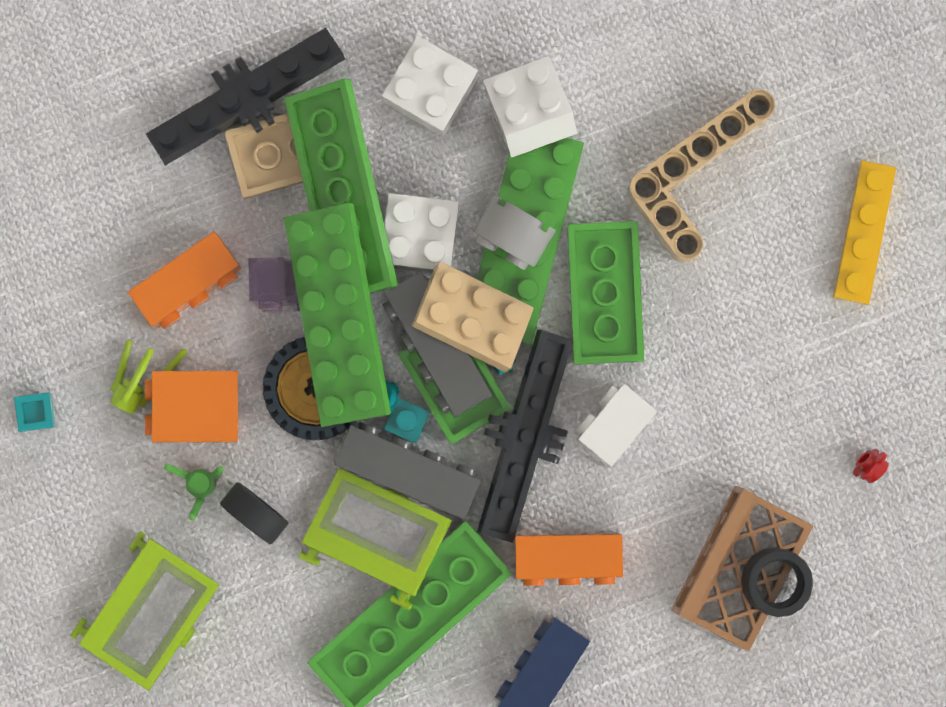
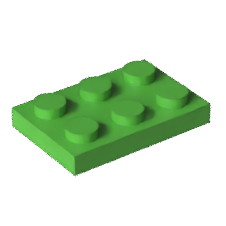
M404 349L398 353L451 445L490 423L487 421L489 414L500 417L504 414V411L512 410L484 361L469 355L491 392L492 397L455 419L451 412L444 415L434 397L439 394L434 382L432 381L427 384L417 368V365L422 363L416 351L409 353L407 349Z

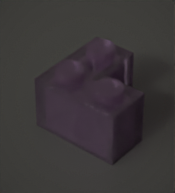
M284 257L248 258L249 301L258 307L259 310H262L263 313L283 312V306H297V311L300 312L292 262L287 261Z

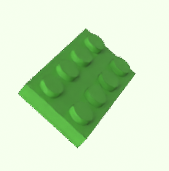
M638 221L568 224L574 365L644 362Z

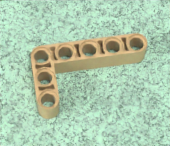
M756 89L749 92L632 178L628 188V196L631 202L676 261L689 263L695 260L703 249V239L669 192L759 128L771 117L775 110V100L768 91ZM752 100L762 101L766 106V114L760 116L753 114L749 109V102ZM724 120L734 121L738 126V134L734 136L725 135L721 130V122ZM697 140L705 141L710 147V154L705 157L696 155L693 152L692 143ZM667 161L678 162L682 167V174L678 177L668 176L664 171V164ZM640 181H647L652 184L654 194L648 198L640 197L636 193L635 185ZM661 209L670 210L675 218L674 223L670 226L660 225L656 219L657 211ZM682 237L691 238L695 244L694 253L690 255L682 254L677 248L678 239Z

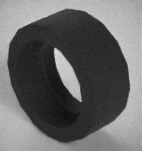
M239 482L235 483L220 502V505L229 514L270 545L275 542L289 524L276 510Z
M773 547L762 549L751 556L744 566L741 584L743 594L749 604L766 615L784 617L793 615L804 607L811 596L813 579L812 572L804 559L789 550ZM776 561L785 562L791 566L797 578L796 588L791 597L779 603L768 602L761 596L757 587L760 571L770 562Z

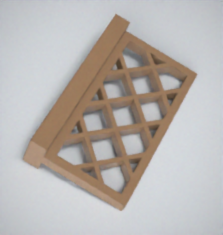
M734 486L671 611L750 651L768 615L760 612L755 607H750L743 594L741 574L738 566L747 563L751 556L736 560L733 547L737 540L749 536L753 553L756 554L759 552V548L754 534L772 529L777 548L790 549L791 552L799 555L813 525L756 496V494L745 488ZM755 504L766 509L770 524L753 529L749 516ZM774 514L784 519L776 521ZM791 522L801 527L795 541L783 545L778 526ZM744 525H745L747 531L741 533V531H742V529H743V527H744ZM728 556H729L731 562L725 564V562H726V560H727V558H728ZM782 562V567L778 573L767 576L764 567L760 571L761 578L757 579V586L763 584L766 593L765 599L768 602H775L792 569L785 562ZM733 568L738 586L720 592L717 583L720 572ZM774 580L770 588L769 582ZM713 588L715 594L709 595ZM740 592L745 610L727 615L722 597ZM717 600L721 618L707 622L698 617L704 603ZM758 612L754 619L752 613ZM747 615L750 629L743 641L733 635L729 621ZM724 623L726 631L716 627V625Z

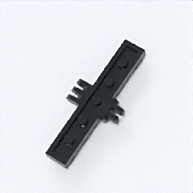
M324 28L253 71H250L240 56L235 59V63L240 71L235 73L229 63L223 66L228 76L225 80H223L217 70L211 73L220 89L219 91L147 132L146 136L166 166L240 121L244 127L251 124L255 132L259 133L263 128L257 120L258 118L263 117L268 126L275 123L269 113L274 109L272 102L345 60L344 54L327 28Z
M537 329L513 412L504 411L502 418L489 414L487 421L499 424L500 427L498 431L485 428L483 435L496 438L494 445L502 448L477 532L513 543L538 458L559 464L560 457L555 454H548L549 448L563 451L564 444L552 441L554 434L559 437H567L568 430L548 424L573 344L572 339Z

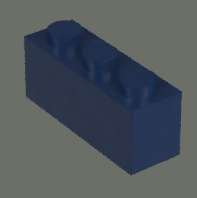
M554 616L550 623L544 619L533 638L538 640L531 652L525 649L514 665V668L519 670L512 682L505 679L496 693L495 698L500 700L497 707H549L591 641Z

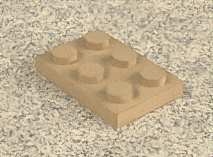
M288 113L273 117L275 123L271 126H268L265 120L259 121L263 128L259 133L255 132L251 124L224 131L244 200L303 183Z
M440 261L434 268L412 327L507 372L512 368L534 307Z

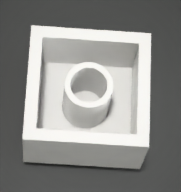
M417 36L384 91L382 99L386 105L444 137L478 79V70Z
M549 56L483 80L490 107L511 158L577 134L573 111Z
M388 194L385 231L394 269L433 273L435 266L440 261L452 267L459 201Z
M625 384L619 389L612 386L598 402L603 408L596 417L591 413L588 414L576 429L580 434L576 441L607 467L614 465L657 413V410Z

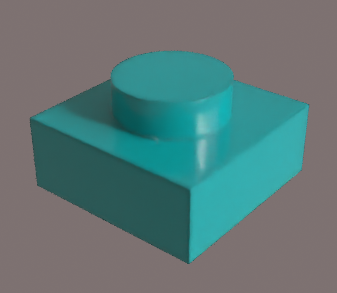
M47 392L14 397L18 432L56 428L52 393Z
M399 398V403L392 410L384 430L417 444L430 411Z

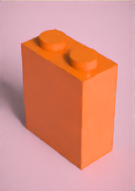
M152 371V379H145V400H152V414H145V436H152V443H238V371Z

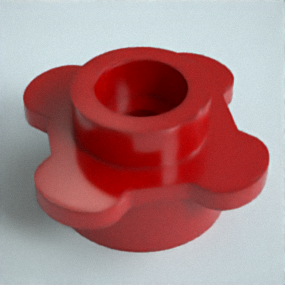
M878 449L866 451L858 458L853 475L856 477L860 475V478L868 483L877 481L889 467V463L885 460L887 454L885 452L879 453Z

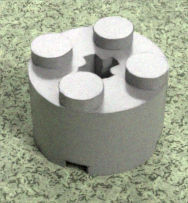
M495 194L473 230L478 234L475 241L491 251H496L497 247L507 251L509 254L506 260L523 270L527 268L528 264L535 267L556 230L549 227L547 232L542 231L543 222L508 201L504 207L500 206L499 203L502 198Z

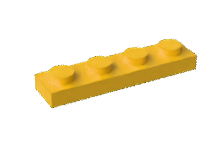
M864 160L859 164L833 294L835 299L864 305L870 303L896 167Z

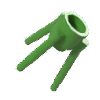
M164 465L166 471L186 479L187 490L196 497V501L189 514V519L195 520L202 505L205 503V497L214 492L216 480L221 477L224 468L218 466L213 472L203 469L189 472L174 465Z

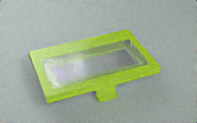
M339 468L302 541V544L310 547L307 554L301 551L299 558L312 565L319 566L321 560L317 559V556L321 552L401 590L400 596L392 595L390 601L410 610L412 607V603L408 602L410 595L415 597L448 530L451 520L410 501L409 497L392 489L388 491Z
M140 531L128 549L135 552L137 547H139L142 551L89 629L86 628L85 625L88 621L81 618L70 636L74 639L79 634L84 636L79 643L80 646L147 691H150L179 646L185 648L196 630L192 628L220 584L152 538L145 542L143 538L146 534Z

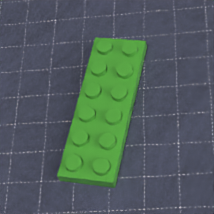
M344 78L284 98L309 210L314 211L336 205L354 203L370 294L398 286L351 79Z
M563 138L512 158L510 154L508 156L498 195L502 198L499 205L504 207L508 201L543 222L542 231L547 232L549 227L556 230L535 267L528 264L524 270L506 260L509 253L500 247H497L496 251L484 248L477 280L534 307L521 341L522 344L532 346L584 142Z
M346 203L284 217L321 427L390 415L391 409L354 203Z
M465 521L441 542L415 597L410 595L408 602L412 603L410 610L390 601L392 595L399 597L402 592L395 587H391L307 663L345 707H364L513 573L470 524Z

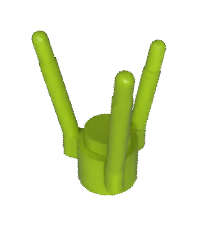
M128 339L125 342L116 378L110 388L114 392L110 403L125 412L135 414L138 406L145 407L148 400H145V391L142 393L144 386L139 381L149 364L154 350L152 348L147 349L132 379L125 378L123 382L132 346V341ZM181 349L163 371H173L187 354V350Z

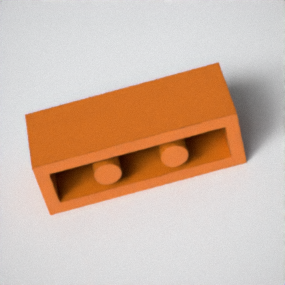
M213 231L129 290L128 294L151 327L157 329L162 326L163 329H167L181 319L179 315L181 311L189 306L195 309L205 303L210 298L207 294L218 285L223 289L237 280L238 275L236 273L242 268L219 235Z
M622 534L515 536L516 579H523V586L544 585V579L557 578L559 585H580V578H594V584L596 585L615 584V577H623Z

